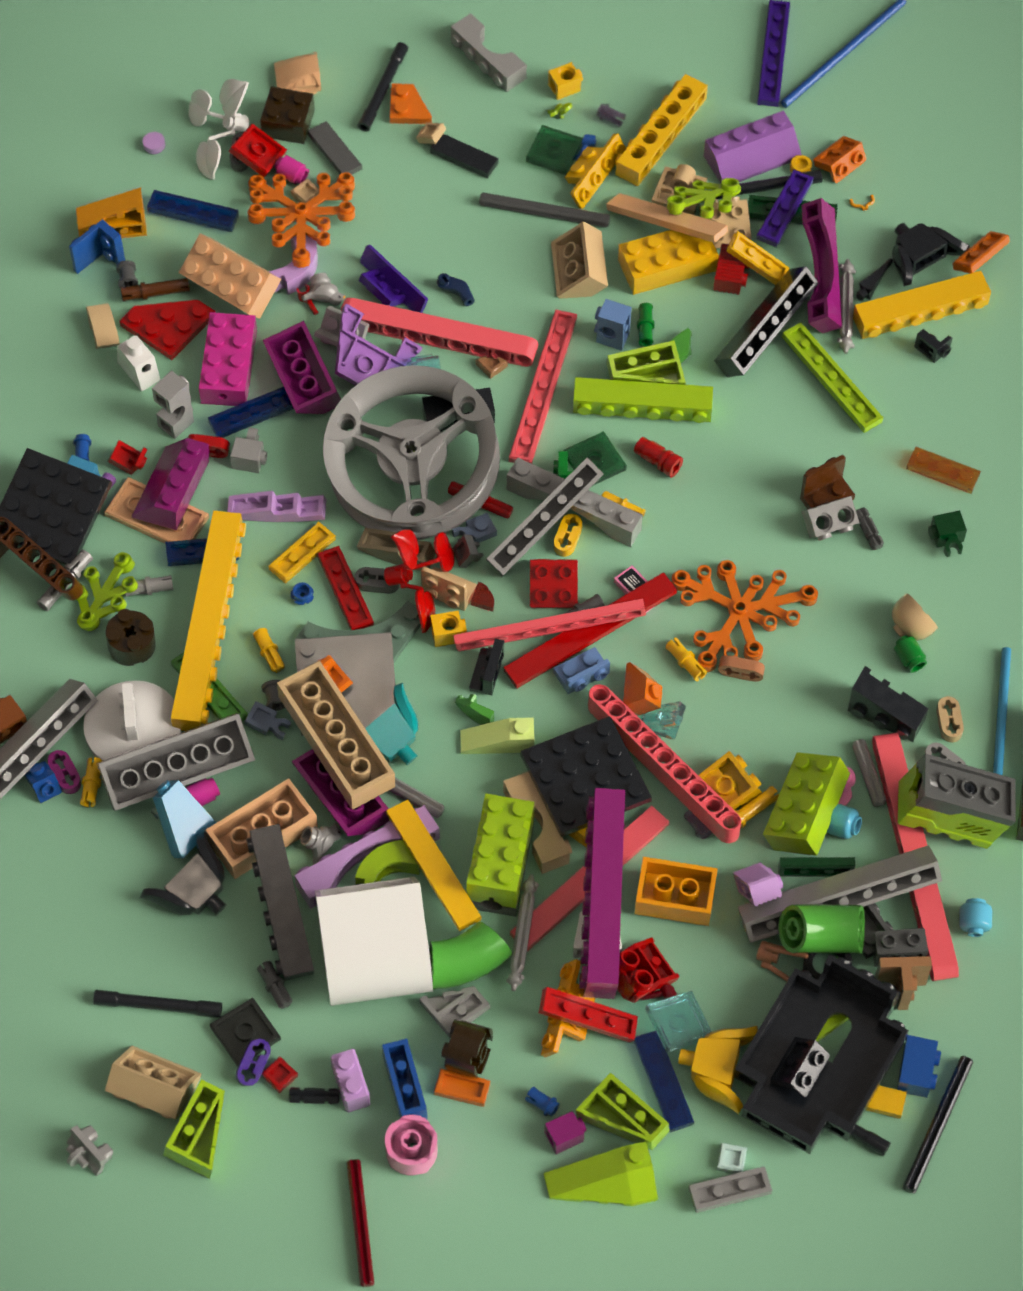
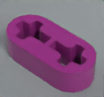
M56 750L50 753L48 765L54 772L62 792L66 794L78 792L81 788V780L69 755L63 750ZM60 759L61 762L63 761L64 768L60 769L55 760ZM66 775L73 781V785L66 783Z

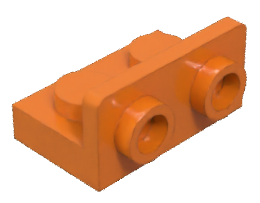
M842 136L815 157L813 162L815 167L830 172L832 181L838 183L864 163L866 156L862 142Z

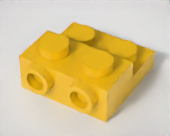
M730 751L698 775L733 810L737 809L740 805L743 807L762 793L759 789V786L762 785L760 780L754 773L749 775L744 768L748 765L739 754L735 757Z

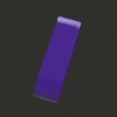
M255 1039L247 1045L235 1074L238 1083L241 1085L251 1086L259 1080L271 1052L267 1041ZM262 1044V1050L265 1051V1054L259 1055L256 1061H253L255 1051L252 1050V1047ZM250 1064H253L251 1073L254 1075V1078L244 1081V1075L241 1074L242 1070H247Z

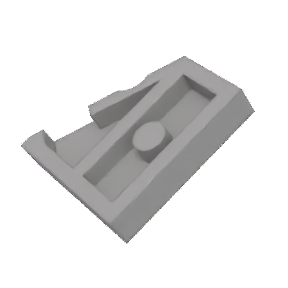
M474 986L462 988L460 991L443 992L442 996L432 998L423 996L419 999L420 1004L449 1038L451 1037L450 1029L454 1020L472 1022L490 1009L488 1001Z

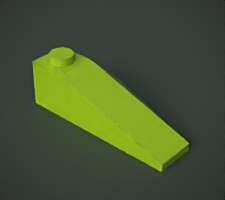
M646 1141L622 1146L543 1174L549 1199L575 1202H582L584 1200L599 1202V1204L619 1203L624 1204L623 1206H637L658 1201L653 1165Z

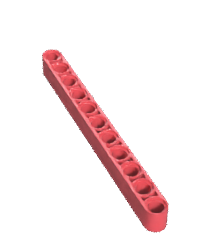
M896 732L873 736V751L899 854L925 847L927 842L923 827L910 828L898 824L899 781L908 772L899 734ZM937 883L910 891L909 894L918 928H924L926 933L927 956H931L932 961L930 970L931 980L939 981L958 978V963Z

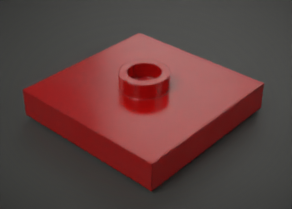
M251 124L228 152L265 178L273 169L277 160L285 155L287 149L254 124Z

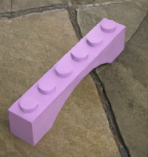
M425 805L420 808H414L434 842L440 839L439 827ZM388 821L383 828L366 833L362 839L355 843L351 842L344 845L340 851L333 855H325L318 863L311 867L305 866L294 875L296 887L309 908L312 909L317 906L315 890L336 888L344 875L353 866L364 860L370 852L383 844L402 840L392 822Z

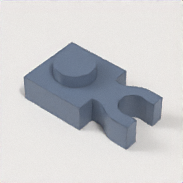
M488 513L467 520L466 527L452 529V534L454 537L458 535H472L474 542L480 543L497 536V530Z
M255 701L244 725L264 735L270 730L277 738L283 740L285 733L280 731L278 727L284 726L289 729L291 721L276 718L277 711Z

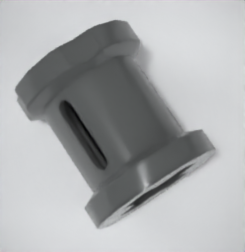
M129 260L119 262L116 265L120 278L118 280L119 288L138 285V279L135 277V263Z
M269 680L261 686L262 692L266 694V706L275 711L285 708L278 697L277 683L281 680Z

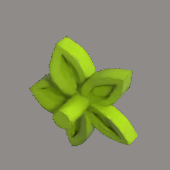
M559 103L554 107L555 109L547 110V113L550 114V117L558 114L559 118L563 119V115L572 108V103L563 105Z

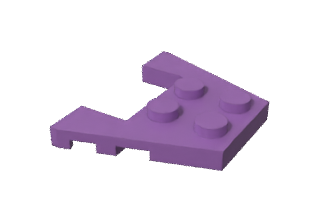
M346 303L342 308L335 375L356 386L364 379L378 372L406 366L422 350L423 347L405 337L395 356L356 335L355 331L364 313Z

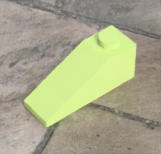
M534 717L507 718L460 730L461 754L520 753V751L534 746Z

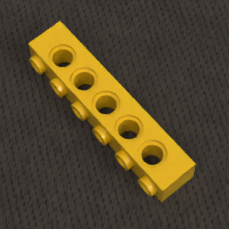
M687 74L680 81L677 80L669 95L666 94L662 99L660 107L652 111L649 121L641 125L638 135L634 139H630L623 154L620 153L615 160L616 176L639 186L707 98L708 85Z

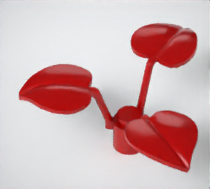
M400 530L393 534L391 538L398 547L403 563L386 567L384 578L388 586L400 585L401 589L417 590L415 592L416 607L422 633H426L431 627L430 615L436 614L435 604L429 591H424L421 586L408 584L409 580L413 579L412 570L440 562L442 571L449 572L454 566V552L447 535L444 532H439L434 538V549L438 557L417 564L419 545L416 535L411 530Z

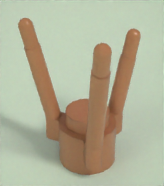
M762 941L756 959L762 961V968L768 969L785 981H788L790 977L771 965L772 962L777 964L780 954L808 958L809 955L807 953H791L783 946Z

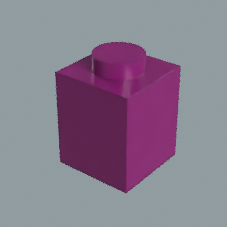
M573 1111L545 1123L544 1133L556 1155L583 1143L584 1132H586L581 1117L576 1118Z

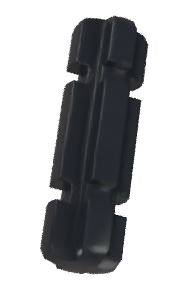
M291 1087L289 1090V1101L291 1103L304 1101V1103L324 1104L325 1101H328V1104H338L340 1100V1091L337 1088H329L328 1091H325V1088H304V1090H300V1087Z

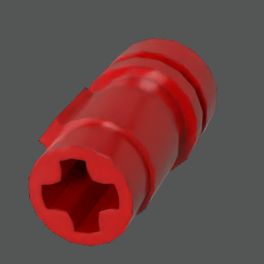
M641 437L634 447V453L650 464L657 466L659 471L670 478L678 473L683 464L681 456L674 454L671 450L666 451L663 446L645 437Z

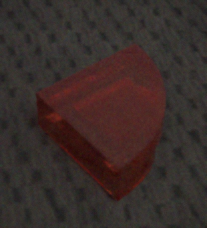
M478 582L471 599V605L493 612L495 605L494 597L485 584Z

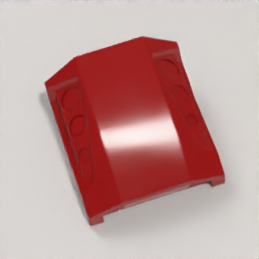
M653 937L631 945L620 952L619 983L617 990L623 999L633 1003L647 994L662 988L664 985H671L680 977L678 973L672 970L656 947Z

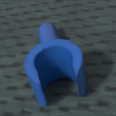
M584 135L581 149L575 157V161H577L586 147H595V135Z

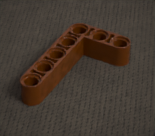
M0 517V558L10 549L66 599H78L83 593L82 584L10 520ZM5 528H8V530L4 534H2V531ZM24 541V544L20 548H17L19 543ZM40 555V558L36 562H33L35 557ZM56 569V572L52 576H49L51 571ZM72 583L71 588L66 590L67 585Z

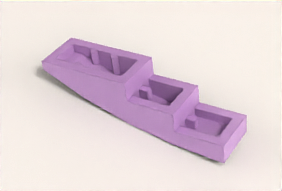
M274 491L229 496L227 512L241 513L242 520L304 522L325 520L327 500L324 495L301 498L299 493L276 495Z

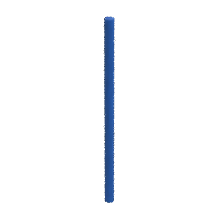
M897 0L787 95L781 101V105L787 108L900 10L906 4V0Z

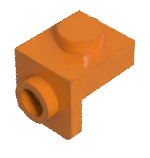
M330 655L319 660L341 693L353 684Z

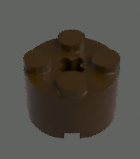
M122 609L110 619L106 626L108 650L113 660L125 666H134V664L147 661L153 655L156 647L154 626L152 620L145 614Z
M454 1020L450 1029L449 1043L445 1042L441 1057L446 1058L444 1067L453 1072L478 1078L477 1074H482L490 1055L491 1049L487 1048V1041L493 1040V1030L468 1021Z

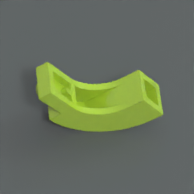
M403 840L392 841L377 847L365 857L357 870L355 883L357 885L379 882L386 876L398 872L420 875L421 869Z

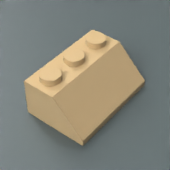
M583 221L551 242L558 298L592 297L608 287L602 231Z
M131 1046L112 1063L105 1091L113 1094L118 1099L134 1102L140 1108L156 1111L162 1117L176 1119L185 1110L201 1078V1073Z

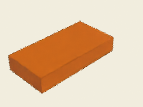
M441 1068L434 1095L484 1107L491 1080L479 1077L473 1078Z

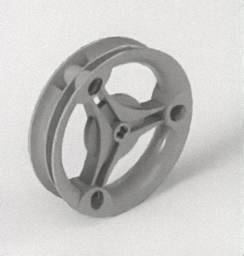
M411 365L378 372L358 383L340 400L326 426L323 441V457L333 491L339 503L356 522L365 528L393 532L411 530L417 539L434 537L439 532L446 533L458 527L482 507L497 480L500 465V448L491 412L481 395L470 384L442 369ZM406 394L433 395L453 403V408L428 422L419 419H407L397 422L391 427H383L367 423L361 419L369 410L381 402ZM457 419L458 422L453 424L451 427H449L442 433L440 432L442 429H444L446 426H448ZM466 430L476 434L479 443V454L476 467L470 479L458 493L447 501L437 505L435 502L428 500L429 480L434 478L443 468L447 458V445ZM363 433L380 438V440L377 442L363 437ZM359 446L376 454L382 472L390 480L403 485L406 502L394 511L380 507L363 497L349 478L345 463L346 453ZM420 484L422 499L412 500L410 485ZM417 513H423L419 516H414Z

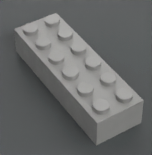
M235 713L96 764L112 809L116 811L154 797L158 793L157 788L166 780H179L185 786L254 761L255 758L240 715Z

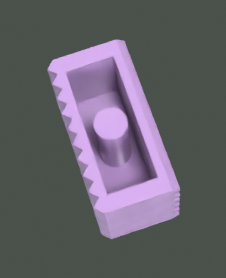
M760 862L733 872L738 892L755 906H758V904L762 905L763 902L767 903L768 900H776L777 897L781 898V888H783L781 877L779 874H775L770 867L768 868L763 865V863Z
M355 1049L332 1055L331 1065L333 1074L335 1075L345 1111L349 1113L370 1106L369 1091Z

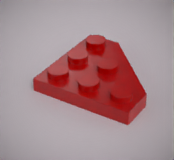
M198 299L138 305L126 313L119 322L121 327L134 336H138L140 340L170 360H173L208 325L210 312H216Z

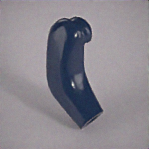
M441 273L438 276L437 285L439 288L458 295L465 306H470L475 302L465 281L451 277L447 273Z

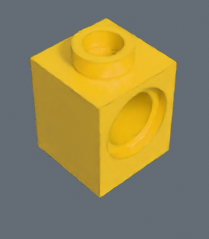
M572 62L548 71V86L557 100L581 91L583 76L581 71L576 69Z
M459 610L430 615L435 647L455 644L453 635L467 633L465 619H460ZM446 627H452V628H454V629H452V630H446V629H444V628H446Z

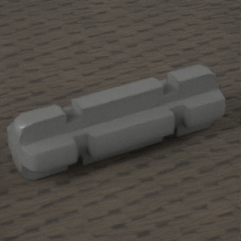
M865 507L857 509L856 513L861 523L860 527L866 539L870 540L869 545L871 549L877 550L882 548L884 541L878 535L879 531L872 518L869 517L868 510Z

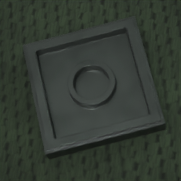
M253 997L210 1024V1028L237 1067L247 1045L251 1041L263 1039L271 1047L281 1040V1036ZM262 1044L252 1047V1050L255 1051L254 1057L263 1052Z

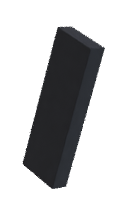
M442 134L438 142L430 148V153L486 178H489L499 163V158L445 134Z

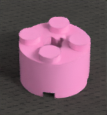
M405 1115L388 1127L385 1134V1150L390 1167L404 1175L425 1174L429 1171L438 1154L437 1134L429 1121L421 1116ZM410 1143L415 1144L413 1147H409Z

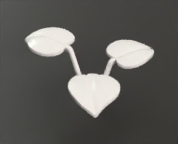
M228 79L222 85L220 102L223 105L222 110L225 115L209 111L212 99L207 91L196 90L192 93L189 104L191 123L195 126H202L207 120V115L223 119V126L229 130L208 137L207 142L202 141L198 146L196 153L197 166L201 173L211 180H215V172L221 156L220 145L215 139L235 135V131L245 132L249 127V118L246 115L237 113L249 84L247 81Z

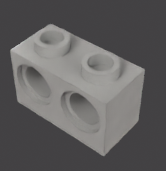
M851 496L801 511L809 537H817L818 541L832 537L831 532L839 530L840 534L853 530L852 525L859 523ZM839 510H843L846 514L844 522L838 519ZM818 517L824 520V527L822 529H819L816 525Z

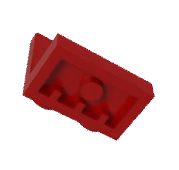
M530 559V607L573 608V605L578 603V560Z

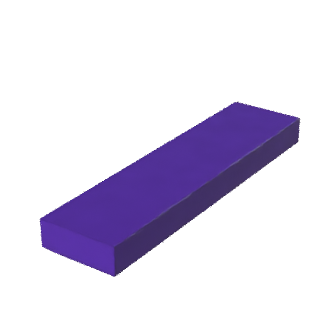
M797 170L792 171L758 231L757 240L774 247L778 246L810 189L814 177Z

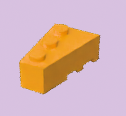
M141 187L76 208L79 237L102 219L121 234V238L147 236Z

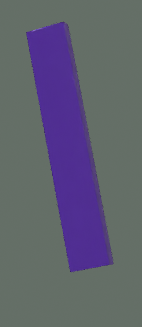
M769 0L757 105L779 107L790 11L789 1Z

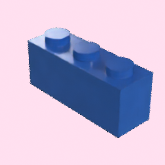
M407 1038L383 1044V1059L400 1118L405 1115H417L428 1120L427 1107Z

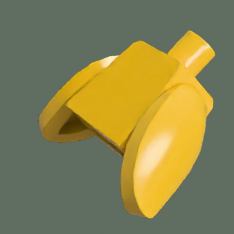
M758 1026L712 1031L705 1035L704 1038L698 1039L696 1051L681 1049L678 1064L692 1067L691 1080L694 1081L697 1089L707 1098L730 1108L737 1114L742 1110L743 1104L732 1091V1085L740 1047L752 1042L758 1031Z

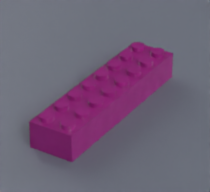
M595 788L594 795L589 796L586 809L588 824L585 834L587 848L584 867L587 868L584 876L583 891L587 892H585L582 915H584V921L581 931V940L586 941H583L580 964H585V966H582L580 973L579 989H584V997L614 999L619 983L625 790Z

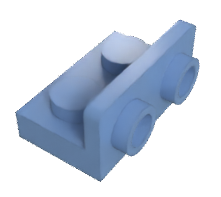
M593 647L554 667L553 673L567 694H570L574 691L579 692L583 690L587 684L595 680H603L610 672V662L608 659L604 660L597 649Z

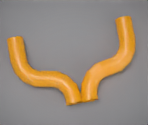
M870 195L871 202H868L865 207L860 204H854L852 199H849L851 206L861 208L864 211L868 210V206L872 205L875 199L873 195Z

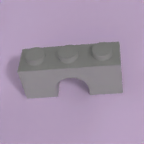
M170 371L152 387L154 401L162 407L156 413L158 427L176 439L194 422L189 382L182 375L178 376L173 371Z

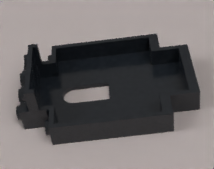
M829 955L818 980L809 971H800L795 968L735 1069L734 1078L754 1088L743 1106L741 1116L808 1154L812 1152L824 1129L848 1141L907 1039L909 1030L906 1029L905 1025L898 1020L893 1019L891 1021L888 1019L899 1000L901 992L897 991L893 984L875 979L874 975L869 971L857 969L852 966L850 961L838 956ZM836 1014L844 1015L850 1020L852 1027L850 1033L833 1062L827 1061L807 1097H801L792 1088L777 1086L770 1080L795 1037L816 1040L827 1020Z

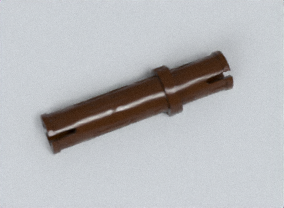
M185 277L148 284L140 282V285L120 287L122 301L124 302L140 298L148 300V297L190 292L188 278Z

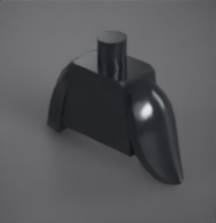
M901 223L895 228V233L898 236L896 237V245L892 250V258L896 270L903 281V286H908L912 284L913 275L945 258L946 254L961 256L970 246L941 228L927 227L923 223L909 228L905 223Z
M205 831L196 836L198 853L164 887L165 891L156 888L143 889L140 896L141 899L152 901L180 915H190L194 912L200 914L206 907L215 915H218L226 907V904L217 896L223 890L224 869L218 856L209 844Z

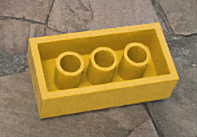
M667 230L619 244L618 262L633 295L715 272L719 259V254L713 242L674 230Z

